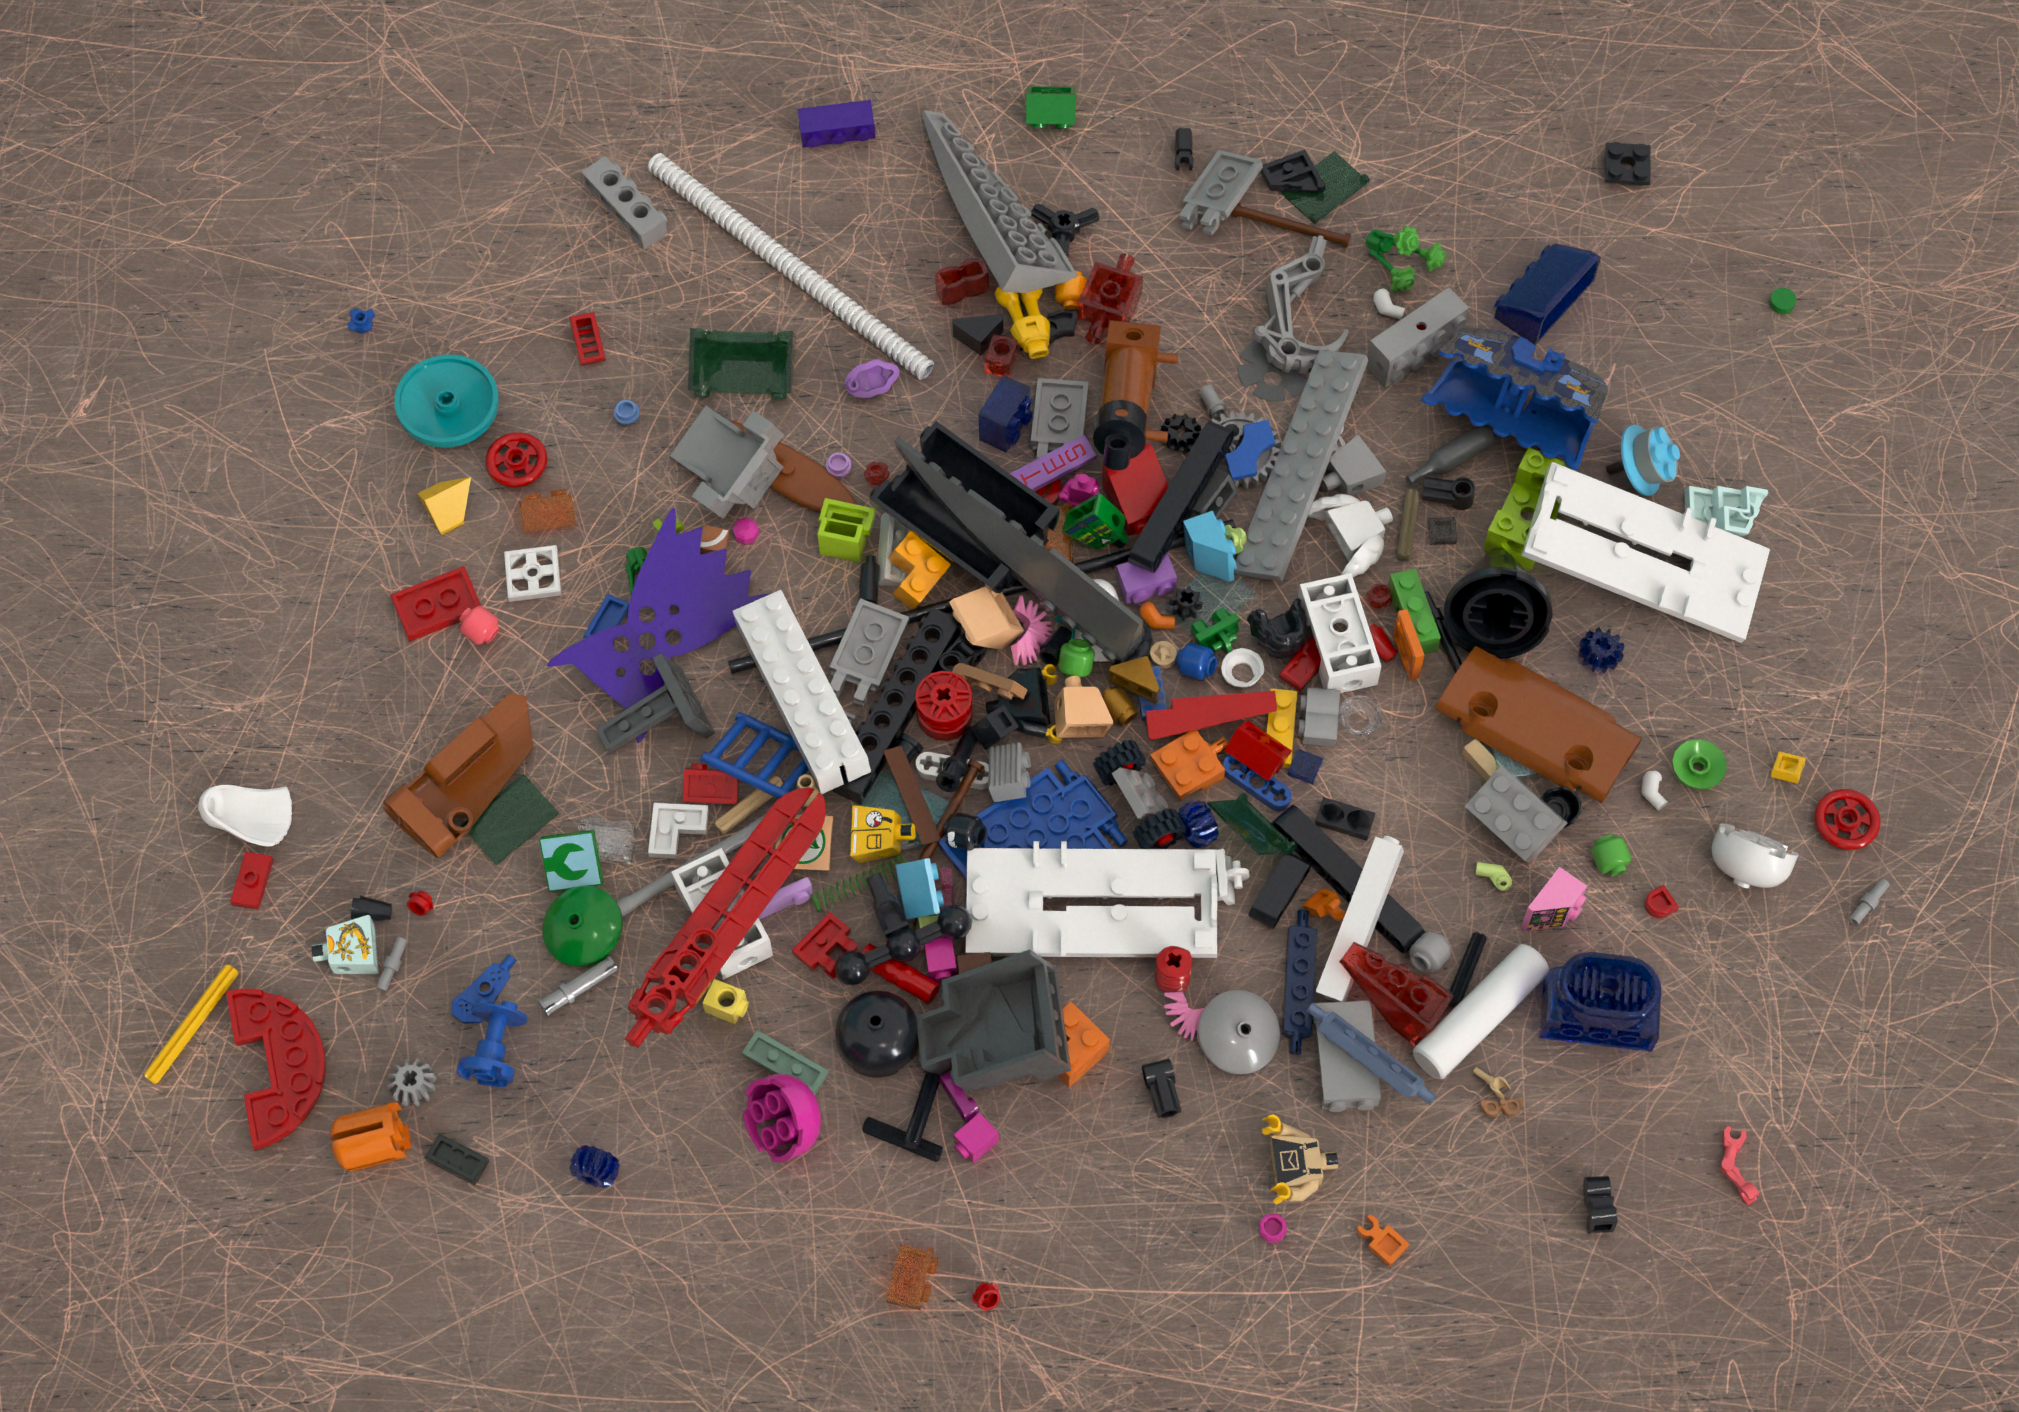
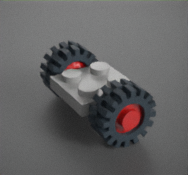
M1131 739L1129 741L1124 740L1121 744L1119 742L1116 743L1112 748L1111 746L1108 747L1106 752L1103 751L1100 753V757H1096L1093 765L1103 784L1106 786L1108 784L1109 786H1112L1114 783L1118 784L1137 818L1146 820L1142 821L1140 826H1137L1135 831H1133L1134 837L1141 849H1167L1169 845L1177 843L1176 840H1180L1182 835H1185L1187 828L1175 809H1167V802L1162 796L1158 795L1154 788L1155 782L1148 773L1140 772L1142 766L1146 764V758L1136 741Z

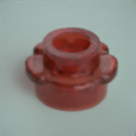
M871 462L864 471L865 479L874 486L882 485L890 475L888 466L883 462Z
M1375 584L1367 592V601L1370 602L1373 608H1386L1392 602L1391 591L1385 584Z

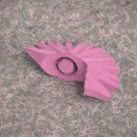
M1019 596L1013 610L1016 617L1023 622V629L1025 631L1018 637L1016 643L1011 646L1014 665H1018L1019 660L1022 665H1027V662L1031 664L1032 660L1034 662L1037 661L1036 654L1039 655L1040 646L1052 635L1049 632L1053 631V628L1049 627L1051 625L1050 621L1040 622L1047 615L1044 611L1036 616L1038 604L1036 603L1033 606V601L1030 600L1025 607L1023 596Z
M1183 992L1164 993L1165 997L1176 1001V1003L1164 1005V1008L1171 1009L1165 1012L1166 1015H1180L1170 1025L1173 1027L1184 1022L1178 1034L1181 1035L1185 1030L1184 1038L1187 1039L1189 1033H1191L1190 1041H1193L1195 1031L1197 1032L1198 1021L1204 1008L1197 1010L1189 1008Z

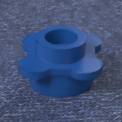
M355 308L350 311L351 320L347 324L349 330L356 331L357 333H367L372 330V319L375 317L373 310L363 311Z

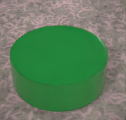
M1787 288L1774 290L1769 300L1771 309L1779 314L1791 312L1796 304L1795 294Z

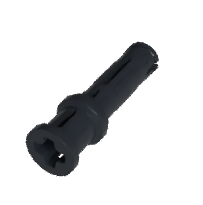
M967 726L964 729L952 756L946 758L943 763V771L939 772L936 777L937 786L943 791H956L960 786V778L967 772L966 763L978 741L970 729L972 726Z

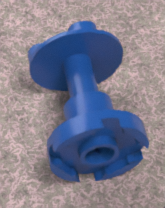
M484 999L475 1000L471 1010L476 1017L489 1022L485 1040L478 1042L475 1056L463 1057L459 1060L456 1072L460 1077L469 1081L470 1076L478 1078L477 1084L491 1087H506L508 1082L510 1084L513 1083L515 1071L512 1067L503 1063L506 1047L501 1043L505 1026L516 1027L527 1023V1015L517 1010V1004L502 1001L501 1005L492 1004Z

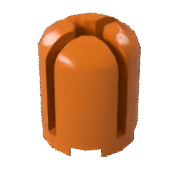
M397 1102L341 1115L333 1121L330 1130V1139L333 1141L331 1147L339 1165L345 1170L357 1171L409 1157L405 1154L407 1149H411L408 1124L403 1125L397 1111L402 1110Z

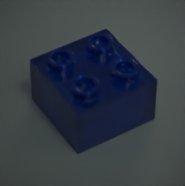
M1003 375L978 414L980 441L1007 453L1011 445H1016L1021 434V428L1023 425L1027 426L1033 415V412H1031L1033 402L1031 387Z

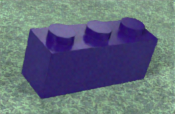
M871 100L798 109L802 147H818L826 144H842L844 142L866 141L876 138Z

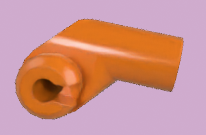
M1145 602L1141 605L1139 610L1140 616L1150 628L1175 629V616H1161L1155 605L1151 602Z

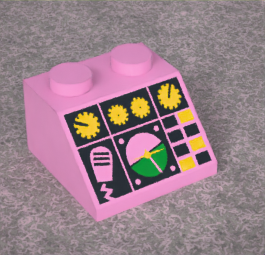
M1559 867L1527 908L1520 928L1524 931L1564 927L1569 919L1574 921L1582 911V905L1587 899L1584 896L1587 885Z

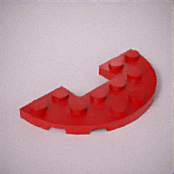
M236 989L226 991L234 1042L237 1046L263 1040L272 1087L244 1094L252 1147L256 1151L288 1136L311 1113L324 1085L326 1056L318 1030L312 1020L298 1005L279 994L277 996L263 992L260 989Z

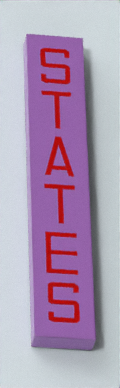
M1084 434L1010 474L1035 492L1096 460L1097 456Z

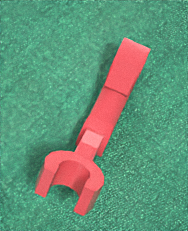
M1727 1126L1722 1138L1725 1152L1720 1170L1736 1185L1741 1199L1748 1206L1757 1200L1756 1196L1759 1195V1191L1752 1183H1747L1741 1176L1739 1169L1734 1166L1736 1153L1740 1151L1746 1140V1131H1741L1739 1139H1733L1730 1136L1731 1127Z

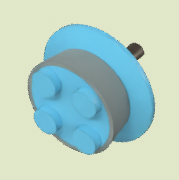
M1630 425L1624 430L1621 439L1622 461L1606 466L1608 474L1625 470L1633 487L1640 494L1651 496L1658 491L1660 483L1672 482L1675 479L1680 451L1677 445H1673L1670 436L1664 428L1655 426L1645 431L1639 425Z

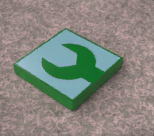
M595 830L549 835L539 838L549 892L572 889L578 886H598L604 883Z

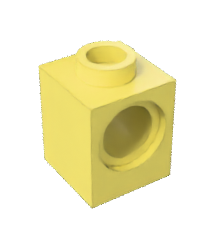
M714 979L702 1004L705 1013L736 1024L739 1017H744L749 1002H747L744 990ZM725 999L734 1000L731 1006L724 1007L720 1005Z

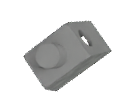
M1357 435L1331 456L1326 468L1328 475L1323 477L1320 485L1325 492L1338 487L1342 494L1354 496L1382 486L1385 481L1386 470L1362 438Z

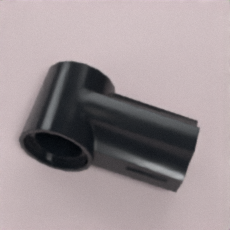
M1425 477L1422 500L1452 504L1455 509L1466 510L1474 502L1475 485L1472 480L1466 477H1460L1455 480ZM1464 492L1467 495H1459L1458 493Z
M1165 1059L1143 1064L1144 1082L1146 1088L1150 1089L1157 1118H1169L1181 1113V1106L1174 1085L1175 1074L1171 1060Z

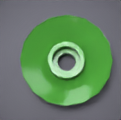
M1701 739L1689 740L1681 744L1675 751L1672 760L1673 771L1679 781L1687 787L1697 790L1710 789L1718 785L1724 778L1727 769L1726 759L1720 748L1711 742ZM1693 766H1700L1702 771L1695 770Z

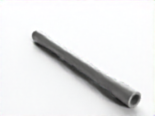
M765 815L676 869L722 848L726 855L742 846ZM672 871L630 896H625L618 900L617 904L620 907L622 917L674 886Z

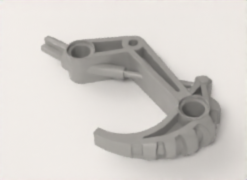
M1321 235L1312 237L1308 254L1272 271L1266 285L1271 318L1264 326L1256 327L1253 338L1257 343H1261L1267 351L1266 358L1268 363L1272 362L1283 373H1290L1291 370H1296L1297 374L1307 373L1308 369L1312 370L1319 350L1339 352L1349 330L1344 328L1340 338L1326 346H1312L1293 338L1290 303L1293 299H1298L1308 286L1318 282L1325 267V261L1322 257L1327 240H1324ZM1271 325L1273 326V331L1268 330Z

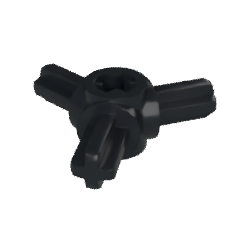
M1035 204L1031 211V215L1034 218L1048 225L1047 229L1052 232V238L1059 243L1067 258L1069 256L1070 242L1074 240L1075 234L1080 233V228L1100 220L1098 211L1095 208H1090L1078 214L1067 210L1055 213L1041 204Z

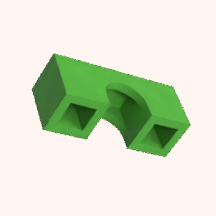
M1416 568L1390 574L1387 590L1395 612L1407 609L1424 654L1436 652L1441 636Z

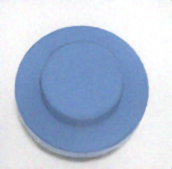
M631 400L620 401L614 409L616 421L623 425L633 424L640 416L639 407Z

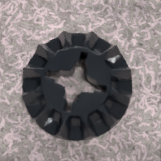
M1186 413L1184 415L1174 414L1171 418H1166L1161 426L1160 431L1168 432L1167 441L1163 443L1175 451L1190 450L1201 433V425L1197 423L1195 417H1188ZM1183 425L1185 432L1178 439L1177 430Z

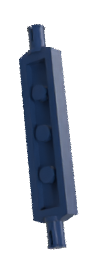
M1303 909L1297 911V925L1289 926L1287 935L1282 1034L1291 1038L1289 1053L1292 1055L1294 1053L1295 1055L1301 1054L1302 1039L1309 1038L1312 1034L1313 1016L1306 1011L1314 999L1317 929L1308 926L1309 911L1305 910L1303 913Z

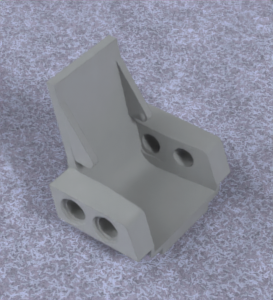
M705 406L670 456L706 481L700 483L692 497L724 519L734 504L743 505L746 503L754 509L784 468L776 460L777 457L773 450L784 434L754 410H752L742 424L746 431L745 433L739 427Z

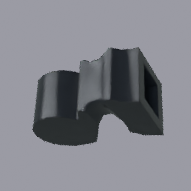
M1609 1176L1584 1177V1203L1591 1208L1587 1218V1233L1614 1232L1618 1220L1617 1209L1613 1205L1614 1197L1611 1196Z

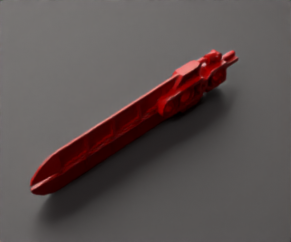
M806 787L791 791L783 795L772 805L668 947L662 951L648 970L640 989H636L632 999L629 1001L628 1010L635 1015L637 1022L624 1038L629 1042L630 1046L639 1048L651 1030L658 1034L660 1032L666 1035L671 1034L673 1029L683 1020L682 1016L688 1010L693 1009L717 973L822 830L826 815L824 796L821 793L816 795L799 819L795 817L814 789ZM789 825H794L777 849H773ZM767 855H771V857L760 870L755 879L751 880L750 878L756 872V870L767 857ZM747 885L748 888L741 896V898L738 900V902L735 904L733 909L729 912L728 908L739 895V893L742 891L744 886ZM722 916L725 917L719 928L714 932L713 929ZM706 943L709 945V948L702 949L697 944ZM690 964L694 968L691 970H685L681 967V965ZM649 982L659 983V985L652 986L648 993L645 992ZM677 999L684 1000L687 1004L679 1012L675 1011ZM651 1007H658L662 1012L653 1013L649 1009Z

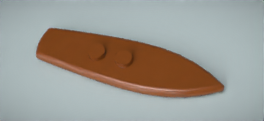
M730 421L746 433L742 424L736 421ZM781 442L777 443L773 450L777 457L776 460L784 468L771 484V489L801 506L820 513L825 498L857 505L848 489L823 466Z

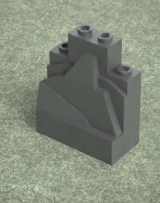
M1030 949L942 980L943 991L941 992V999L945 1006L916 1016L920 1049L918 1060L921 1067L932 1074L938 1075L950 1071L954 1084L967 1092L982 1087L987 1089L1026 1075L1035 1076L1042 1081L1071 1071L1057 968Z

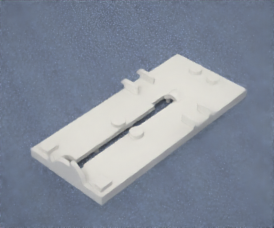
M1551 462L1547 469L1521 556L1742 643L1746 640L1770 549L1715 527L1716 518L1711 517L1708 524L1692 518L1691 508L1686 507L1685 513L1682 514ZM1555 500L1560 504L1558 512L1582 521L1585 526L1590 524L1630 540L1633 545L1640 544L1667 556L1675 553L1692 560L1690 571L1629 548L1626 543H1617L1559 519H1550Z
M1034 841L1033 849L974 848L971 851H967L966 909L971 914L972 927L966 935V954L990 952L991 956H1012L1030 949L1040 957H1157L1164 948L1178 946L1190 951L1192 958H1217L1216 850L1067 849V841H1061V849H1039V841ZM1194 895H1201V921L1194 919V907L1124 906L1117 904L1115 906H1066V911H1043V897L1052 899V897H1102L1103 899L1158 898L1162 900L1163 898H1194Z

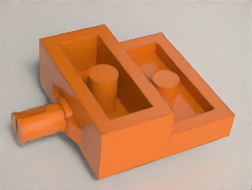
M1193 730L1150 754V760L1180 801L1199 789L1204 791L1224 779L1225 768L1217 759L1216 754L1224 750L1228 742L1222 737L1210 745L1204 741L1197 730Z

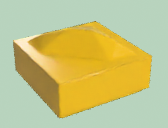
M1779 751L1771 777L1798 784L1806 758Z

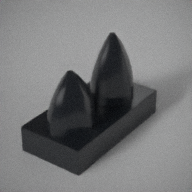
M1323 797L1315 824L1367 841L1376 813Z

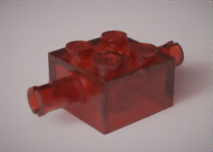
M1120 254L1115 268L1098 262L1094 263L1078 301V319L1092 323L1085 336L1089 343H1092L1093 339L1096 338L1094 344H1100L1105 329L1109 328L1110 320L1120 322L1131 321L1141 297L1143 276L1130 273L1131 267L1135 262L1131 255H1128L1125 261L1126 254Z

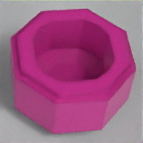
M747 517L737 520L732 528L736 542L744 545L755 542L759 535L755 520Z
M1266 1214L1259 1222V1236L1267 1243H1279L1287 1233L1286 1220L1279 1214Z

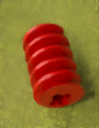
M1169 946L1159 952L1156 961L1155 982L1157 987L1163 992L1184 993L1190 984L1192 968L1190 951L1178 946Z

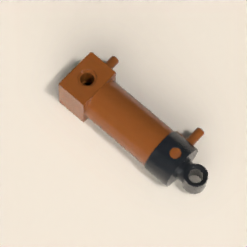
M1111 320L1109 322L1104 378L1099 410L1095 420L1093 442L1099 453L1104 455V465L1111 470L1126 469L1130 464V459L1138 456L1143 451L1146 440L1166 442L1168 438L1167 431L1148 430V411L1151 390L1155 386L1158 362L1178 363V354L1159 352L1161 330L1159 325Z

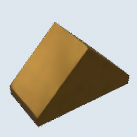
M1148 656L1110 667L1109 683L1157 704L1159 700V686Z

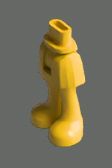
M999 286L995 291V297L998 303L1008 310L1013 320L1010 331L1014 340L1029 354L1031 359L1047 356L1049 354L1050 323L1047 318L1041 315L1038 307V300L1042 294V289L1020 293L1021 300L1028 313V316L1024 317L1020 308L1018 292H1006Z

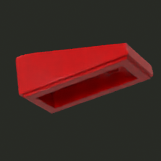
M590 312L569 317L580 365L606 361L595 313ZM588 325H591V326H592V328H590V329H585V330H581V331H578V329H577L578 327H583V326H588ZM592 333L594 334V337L585 338V339H581V340H580V337H579V336L588 335V334H592ZM596 342V346H591L587 348H582L581 346L583 344ZM598 351L599 355L584 358V353Z

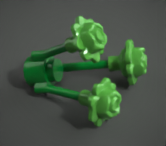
M1404 226L1403 230L1395 235L1374 229L1366 238V247L1370 249L1369 255L1375 257L1390 271V275L1393 277L1390 289L1395 293L1412 289L1415 283L1413 276L1416 271L1410 266L1404 270H1399L1397 267L1394 268L1380 253H1387L1393 245L1398 248V254L1410 256L1411 252L1419 254V257L1426 259L1428 272L1442 267L1446 259V252L1442 250L1441 242H1437L1430 249L1417 248L1419 246V235L1416 234L1415 227L1409 228Z

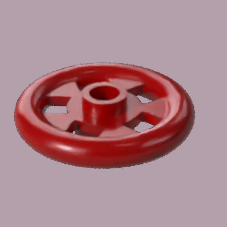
M523 432L509 433L495 440L489 447L485 459L486 469L492 479L503 486L513 488L527 486L543 474L547 465V452L542 442L533 435ZM519 443L528 444V449L525 451L518 447ZM506 446L509 450H507L504 456L500 455L499 451ZM530 456L537 457L536 465H529ZM516 459H520V460H521V461H519V462H517V463H513V461L516 460ZM502 463L508 469L503 473L497 468ZM523 470L526 472L524 476H514V472H521Z
M1850 789L1834 790L1821 798L1816 806L1814 814L1816 828L1825 841L1837 848L1844 850L1861 849L1869 845L1878 835L1880 829L1878 809L1867 796L1858 791ZM1844 800L1846 806L1836 809L1834 802ZM1858 804L1867 812L1863 816H1860L1858 810L1854 808ZM1826 815H1833L1834 825H1827ZM1842 818H1848L1851 823H1845ZM1861 823L1868 827L1864 835L1856 831ZM1838 830L1850 833L1849 839L1837 836Z

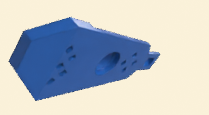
M508 954L501 964H492L463 993L459 994L452 1001V1015L464 1024L481 1023L482 1019L472 1016L474 1014L471 1010L475 1000L484 999L493 1004L511 977L509 970L517 960ZM483 984L490 985V989L487 992L480 990Z

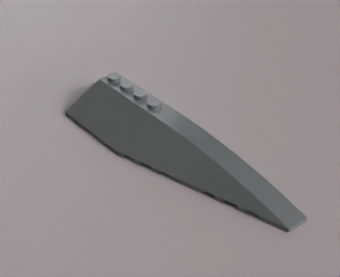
M896 438V449L944 510L999 565L1002 563L1009 568L1010 574L1041 599L1040 604L1051 613L1055 611L1062 616L1061 621L1070 629L1075 627L1082 633L1081 637L1091 646L1096 644L1103 650L1101 653L1110 662L1114 663L1117 661L1120 664L1129 657L1142 642L1143 620L1058 551L1053 548L1047 551L1040 538L1035 535L1030 538L1026 536L1027 533L1022 525L1015 520L1007 522L1005 520L1006 515L972 489L967 493L958 479L954 476L947 479L945 472L940 466L934 462L925 463L926 458L922 453L901 438Z

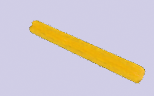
M228 964L224 965L144 1072V1077L154 1084L160 1081L238 976V971Z

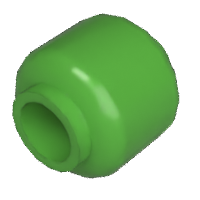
M1069 640V642L1061 647L1058 661L1059 670L1065 674L1066 678L1079 676L1081 679V677L1090 675L1095 657L1094 649L1085 640Z
M1609 834L1594 841L1595 846L1591 849V854L1600 873H1610L1612 877H1615L1627 871L1625 866L1631 862L1632 858L1623 838Z

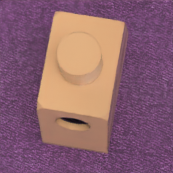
M1079 676L1066 678L1064 681L1066 687L1061 689L1054 701L1057 738L1104 737L1113 725V720L1097 687H1082Z

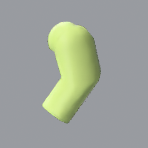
M1477 862L1475 875L1489 877L1498 890L1506 891L1511 887L1512 879L1503 866Z

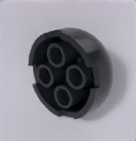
M868 991L857 995L843 1007L836 1021L835 1039L840 1057L855 1072L864 1076L879 1078L898 1073L899 1069L903 1068L911 1059L913 1060L919 1047L915 1012L904 999L887 991ZM875 1020H880L881 1023L876 1026Z

